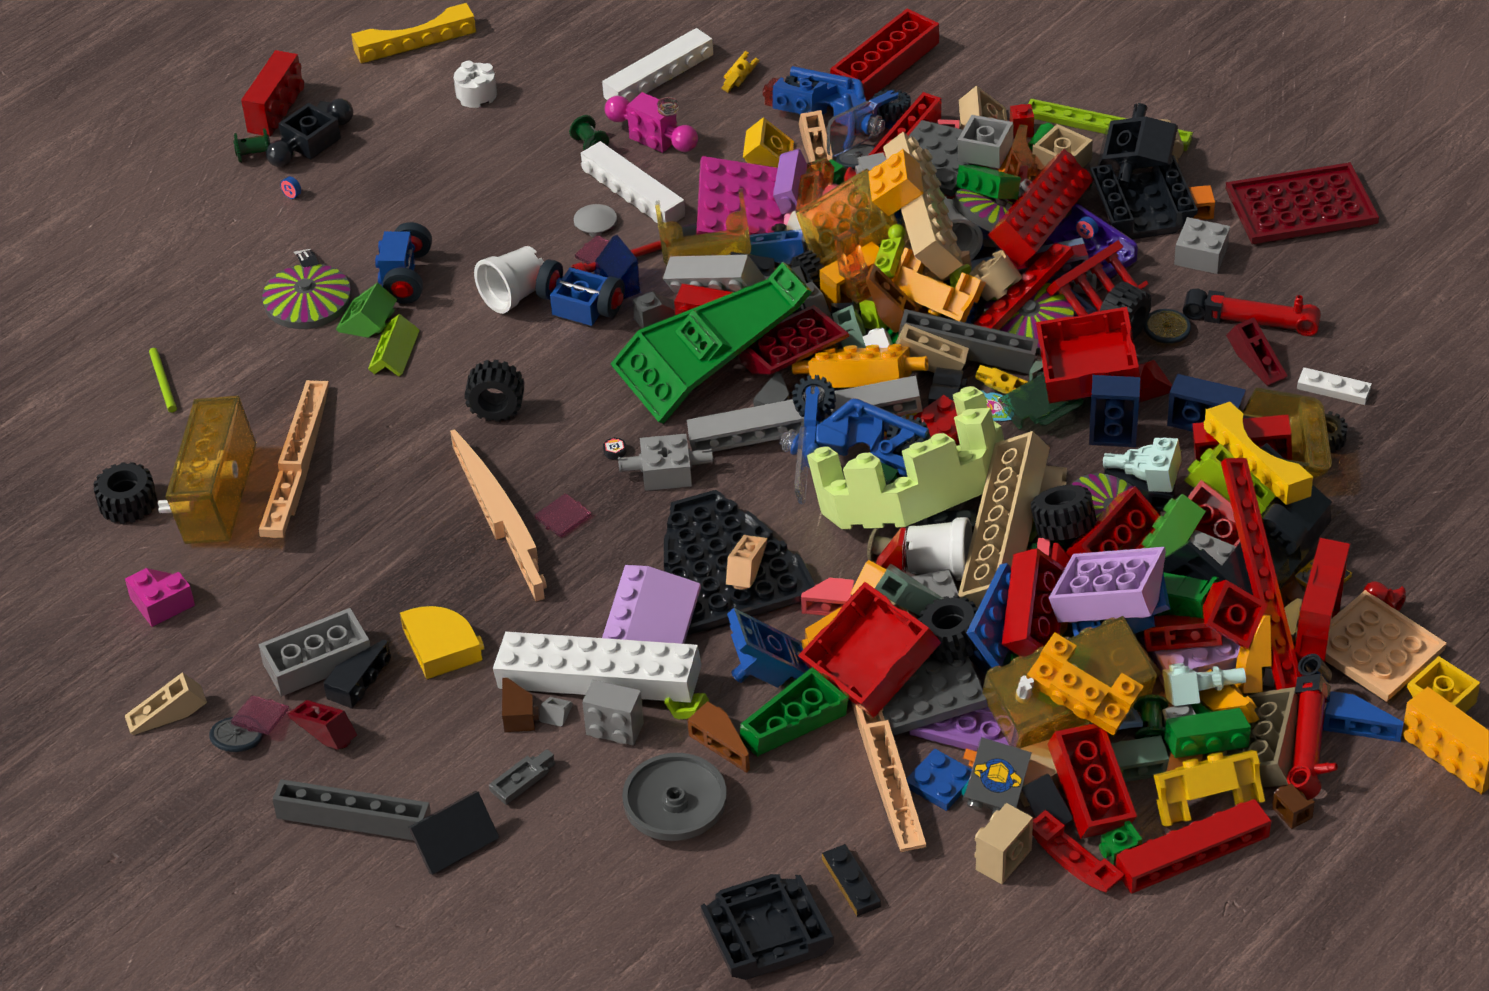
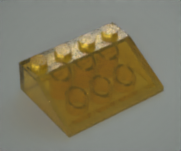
M867 168L795 212L809 251L811 250L817 254L816 258H820V263L824 267L870 242H874L876 245L880 244L882 240L889 238V228L894 224H898L894 213L888 216L872 202L869 170Z

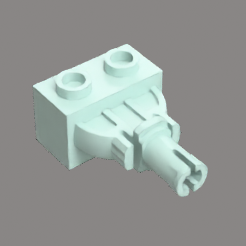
M1155 438L1153 445L1143 446L1139 449H1130L1125 454L1105 453L1103 457L1104 468L1125 469L1126 474H1133L1139 479L1147 480L1149 491L1158 492L1173 491L1182 462L1178 438Z
M1184 663L1169 665V669L1163 670L1166 699L1174 706L1200 703V690L1215 687V690L1221 691L1224 685L1246 683L1244 668L1221 670L1214 666L1213 671L1195 672L1189 666H1185Z

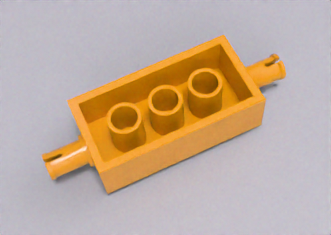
M892 344L886 348H879V345H868L866 348H857L856 345L845 346L844 349H835V346H829L816 353L811 360H800L792 364V372L794 375L810 374L812 379H815V375H819L820 379L825 377L827 382L830 381L833 388H847L909 377L912 371H927L929 361L927 356L910 357L909 347H902L901 344Z

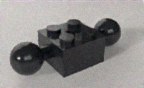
M342 98L334 99L329 103L327 113L307 103L278 123L281 140H276L267 147L266 157L269 163L275 167L288 165L293 158L294 150L312 159L341 139L339 125L347 124L353 117L351 103Z

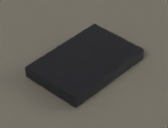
M479 791L470 793L408 827L428 872L432 875L500 838Z

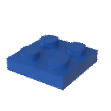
M934 749L906 780L910 791L947 811L962 795V789L969 780L972 769Z

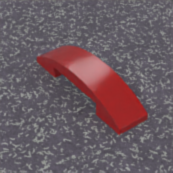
M1043 811L1033 820L1032 835L1056 862L1082 882L1100 891L1108 892L1124 878L1125 874L1104 858L1102 861H1099L1064 832L1065 825L1048 811Z

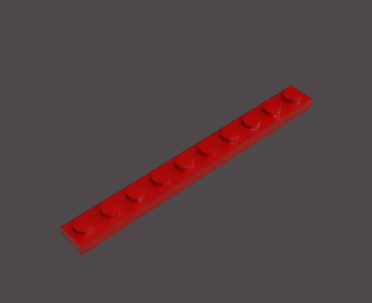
M1225 458L1221 461V466L1253 596L1268 604L1264 615H1270L1271 669L1276 689L1296 687L1297 677H1301V673L1298 671V661L1247 458Z

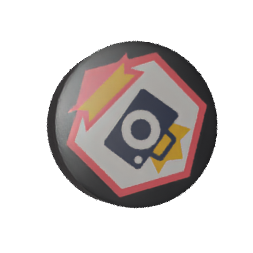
M609 438L603 443V453L608 459L616 460L618 457L622 458L627 452L626 443L621 438Z

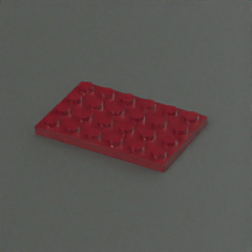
M1351 162L1226 182L1225 189L1251 244L1374 225L1379 222V216Z

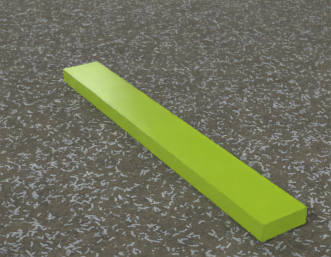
M1030 99L1028 103L1032 106L1034 119L1103 134H1105L1110 121L1126 119ZM1178 129L1184 145V151H1187L1193 137V132Z

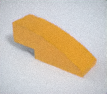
M1263 615L1249 649L1240 646L1235 669L1244 668L1246 683L1234 685L1242 693L1263 692L1262 667L1271 666L1270 615Z

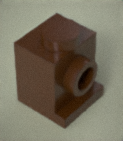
M1292 784L1279 787L1274 792L1272 809L1293 829L1313 818L1315 801L1313 799L1307 801L1303 792L1298 791Z

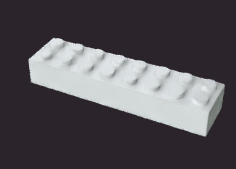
M505 632L493 671L499 689H502V678H509L526 691L586 695L592 680L641 690L642 699L665 701L666 698H671L676 702L691 703L702 664L698 645Z

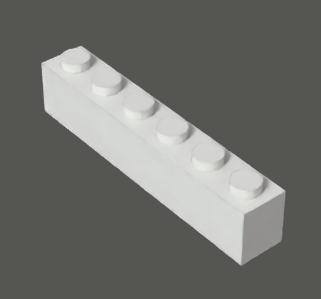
M697 28L693 29L603 80L604 98L608 100L613 96L619 95L631 102L640 93H648L713 55L712 38Z
M601 141L581 152V166L586 173H589L614 193L623 197L642 213L647 214L656 223L667 228L685 217L684 199Z

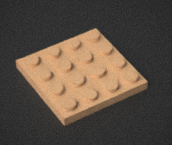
M1365 590L1331 619L1325 661L1387 702L1445 650L1447 643Z

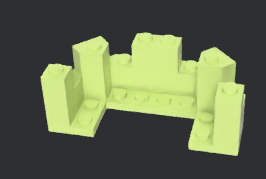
M969 386L953 394L957 412L954 420L960 445L956 446L955 440L944 433L935 434L929 440L910 445L909 448L902 450L907 477L897 478L891 484L886 485L881 461L870 452L861 453L855 459L848 461L843 469L845 479L839 455L829 447H820L813 453L808 454L807 458L821 514L841 529H851L855 524H863L864 528H883L884 523H895V527H906L982 495L994 445L1004 440L1001 425L993 421L991 408H987L984 393L974 386Z

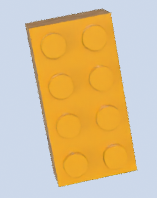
M1427 686L1407 702L1401 736L1422 750L1429 758L1434 759L1445 767L1448 772L1453 773L1464 781L1468 787L1473 788L1482 795L1489 789V730Z

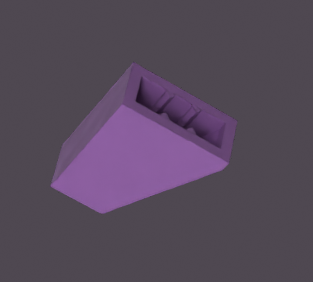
M800 149L783 153L779 159L773 197L781 214L800 210L817 187Z

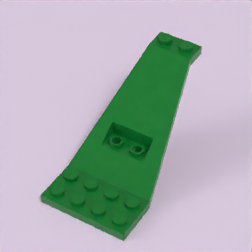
M782 262L772 275L764 281L638 330L610 365L655 419L664 424L694 388L795 312L812 291L788 264Z

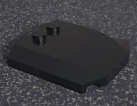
M780 874L763 876L722 889L715 894V900L706 906L704 903L700 906L701 914L731 976L748 980L817 958L834 945L833 935L801 875H795V879H781Z

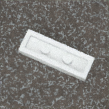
M1303 368L1298 380L1297 389L1365 405L1372 383Z

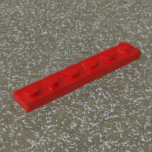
M1054 243L1022 275V278L1007 290V293L999 298L973 325L999 330L1074 255L1072 247Z

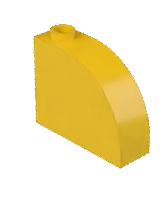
M436 606L418 607L400 612L403 631L426 680L482 661L481 650H484V644L480 635L476 636L469 622L457 612Z

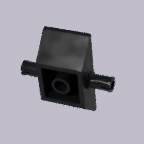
M1142 103L1134 104L1132 118L1110 121L1104 134L1097 165L1111 164L1114 171H1120L1118 182L1120 186L1124 187L1130 186L1134 169L1170 165L1178 125L1145 116L1148 107Z

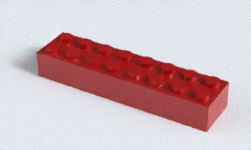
M1064 148L1044 166L990 231L988 236L1020 267L1040 249L1093 182V178L1086 169L1081 167L1075 157Z

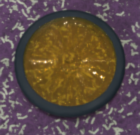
M1158 309L1149 314L1143 328L1151 339L1160 343L1172 344L1181 342L1189 336L1191 323L1179 311Z

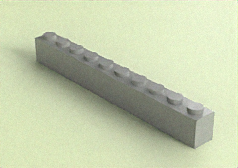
M916 376L834 391L836 407L834 410L831 409L833 414L849 400L856 398L898 416L923 411ZM820 394L819 397H820L821 399H823V396H825V395H824V394H823V395ZM793 399L687 420L692 451L711 448L712 452L792 437L798 433L804 434L805 432L804 416L801 417L799 412L796 411Z

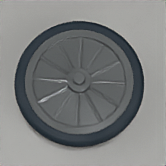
M868 144L851 146L848 149L842 150L837 155L836 162L843 165L845 169L849 167L855 169V166L858 165V157L868 156L875 146Z
M229 717L218 721L212 726L209 738L212 744L221 750L242 752L254 748L261 742L263 729L252 719Z

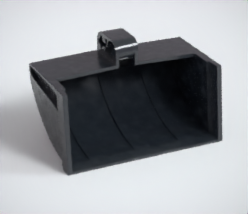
M1266 443L1260 447L1263 451L1285 460L1269 444ZM1313 484L1311 497L1286 505L1275 496L1261 514L1280 590L1331 522L1330 506L1332 501ZM1187 541L1186 544L1165 556L1164 573L1207 580L1208 583L1215 576L1219 577L1220 581L1228 580L1253 595L1240 542L1222 565L1204 549L1199 550L1191 541Z

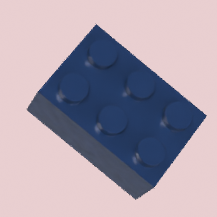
M1177 374L1169 395L1167 426L1193 432V423L1205 421L1206 409L1227 402H1231L1243 413L1246 389Z
M1093 375L1089 445L1136 447L1140 377Z

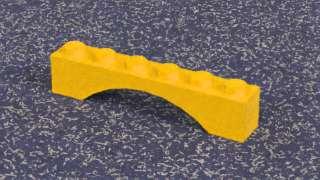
M464 3L449 7L435 19L416 27L403 30L367 29L352 33L351 35L354 51L362 64L476 32L474 15L468 4Z
M1227 402L1206 409L1204 421L1206 432L1224 446L1234 458H1247L1250 472L1262 484L1268 487L1276 497L1286 505L1311 497L1313 476L1300 464L1277 458L1255 445L1244 430L1243 413L1231 402Z

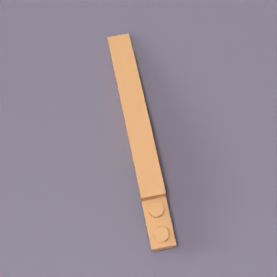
M306 380L278 461L279 472L259 527L260 537L284 538L290 517L295 515L319 431L329 381Z
M451 430L453 449L495 539L506 538L535 602L545 599L544 589L547 588L544 575L538 574L537 548L524 522L487 466L458 432Z
M851 701L868 759L900 852L926 847L925 838L889 721L884 719L883 709L875 718H872Z

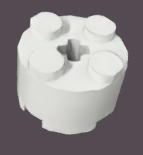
M462 62L461 67L455 71L453 77L456 98L461 101V105L469 108L481 107L480 104L487 101L492 103L497 95L493 66L489 63Z

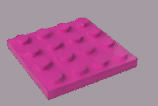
M702 156L700 160L696 235L738 241L739 237L743 235L774 232L771 230L772 226L778 223L784 224L785 214H781L773 197L778 168Z

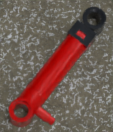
M1198 288L1190 289L1187 292L1182 310L1188 319L1198 320L1205 314L1204 322L1220 324L1221 319L1244 322L1254 317L1258 325L1297 330L1303 336L1315 335L1321 318L1320 309L1311 304L1303 305V297L1301 295L1296 296L1294 307L1228 298L1224 297L1225 292L1209 290L1207 295L1205 291Z
M1317 654L1304 656L1298 664V671L1302 677H1297L1295 693L1299 696L1293 766L1287 774L1288 784H1292L1298 791L1303 792L1307 800L1315 798L1321 791L1322 786L1318 779V774L1331 773L1338 769L1336 763L1319 764L1325 703L1330 702L1331 686L1329 682L1332 678V671Z

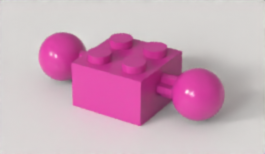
M642 92L631 102L623 96H613L605 104V114L611 121L623 122L628 119L630 139L661 153L666 151L672 144L678 151L689 152L698 143V134L693 127L689 125L677 127L676 112L671 115L662 114L659 112L661 106L668 103Z

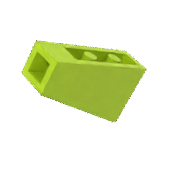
M1221 444L1213 450L1208 448L1200 457V462L1196 459L1187 468L1190 473L1184 481L1195 488L1200 480H1203L1230 500L1221 461L1225 458H1234L1233 455ZM1251 473L1260 513L1262 514L1275 495Z

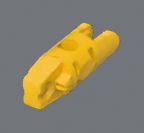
M744 51L724 75L726 80L721 89L728 93L735 85L739 87L760 60L755 58L749 63L746 61L749 53Z
M980 365L976 372V379L985 383L984 385L1025 403L1030 398L1026 392H1033L1036 387L1033 383L996 368Z

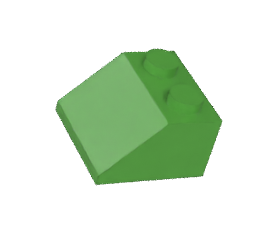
M377 282L352 300L336 330L340 333L367 338L374 333L379 334L386 327V319L393 314L395 310L393 306L397 299Z

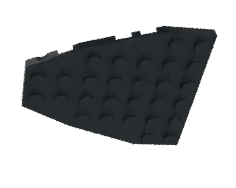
M712 490L671 502L667 532L664 536V572L701 584L687 635L730 623L727 614L733 608L752 617L800 603L802 593L816 586L800 555L791 553L787 549V544L783 540L779 542L773 536V531L749 511L744 513L737 508V503L725 498L719 491ZM749 535L767 538L762 560L751 587L735 589L733 585H726L728 556L742 536Z

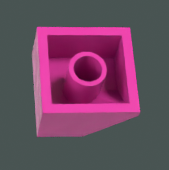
M145 568L125 578L130 599L151 627L195 606L191 587L180 572L171 574Z

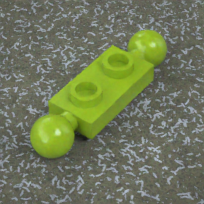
M894 224L889 228L888 236L890 239L882 240L874 262L889 278L894 277L905 246L903 239L905 238L906 231L899 224Z

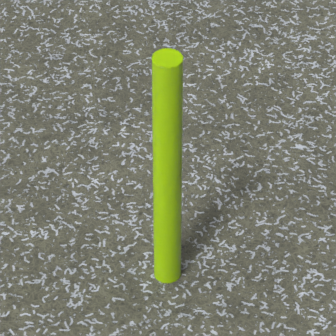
M151 348L149 354L167 409L171 413L175 412L177 407L158 349Z

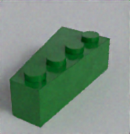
M810 668L743 721L740 727V738L744 746L756 756L762 755L845 716L848 697L814 668Z

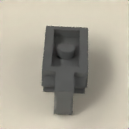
M546 749L537 757L526 756L491 782L489 785L490 792L505 805L509 804L545 777L549 769L555 765L554 754Z

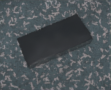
M1048 773L1022 787L1021 790L1036 817L1046 810L1062 824L1073 820L1072 814Z

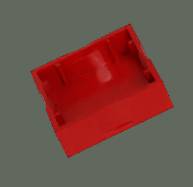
M1127 307L1098 311L1077 317H1063L1036 322L1049 404L1091 397L1093 375L1140 377Z
M1324 538L1319 539L1300 609L1295 646L1298 664L1308 654H1317L1325 664L1327 663L1325 657L1331 619L1340 612L1350 547L1349 543Z
M864 582L841 607L836 617L813 638L798 656L809 669L814 668L844 693L850 701L872 718H875L941 642L929 627L907 611L895 607L886 596Z

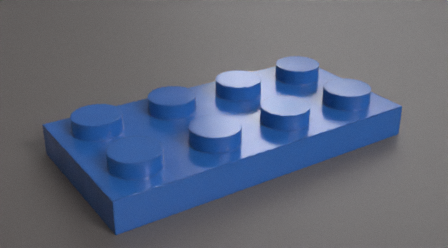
M1008 563L999 565L966 632L992 669L1002 666L1009 651L1007 647L1002 645L1011 577V567Z

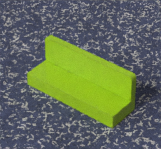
M400 314L386 323L368 370L376 374L384 367H387L397 376L402 375L419 329Z

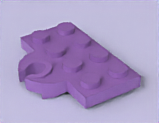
M986 687L984 695L988 707L910 730V735L974 751L977 750L981 737L1013 747L1021 728V718L1023 716L1000 711L997 692L994 693Z

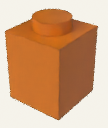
M1211 186L1189 187V191L1198 209V214L1193 218L1199 220L1214 219L1215 200Z

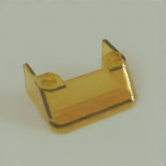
M743 188L738 189L741 211L732 212L727 216V230L683 237L682 227L679 223L675 221L663 222L660 200L656 201L655 209L665 265L667 266L670 256L730 255L731 252L750 254L751 242Z
M1256 387L1242 411L1243 415L1252 417L1289 415L1292 435V460H1285L1300 464L1313 476V479L1326 474L1332 465L1323 404L1314 397Z

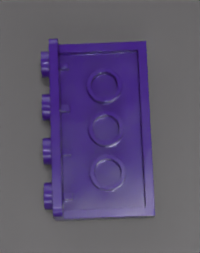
M1074 204L1071 215L1064 218L1044 242L1046 245L1081 238L1076 232V223L1083 217H1090L1097 223L1098 233L1090 240L1083 239L1088 258L1093 257L1119 240L1123 248L1117 254L1122 265L1127 268L1137 261L1138 246L1132 239L1079 204ZM1106 261L1102 263V269L1109 279L1117 274L1111 263L1108 264Z

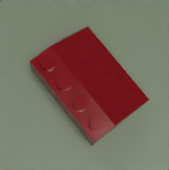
M812 305L787 317L739 354L741 364L752 373L773 374L848 338L849 333L815 305Z

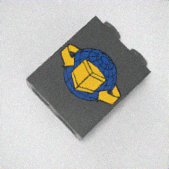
M981 737L962 801L968 802L967 806L973 809L982 810L983 807L993 810L992 814L996 810L1000 811L1006 803L1016 808L1032 752Z

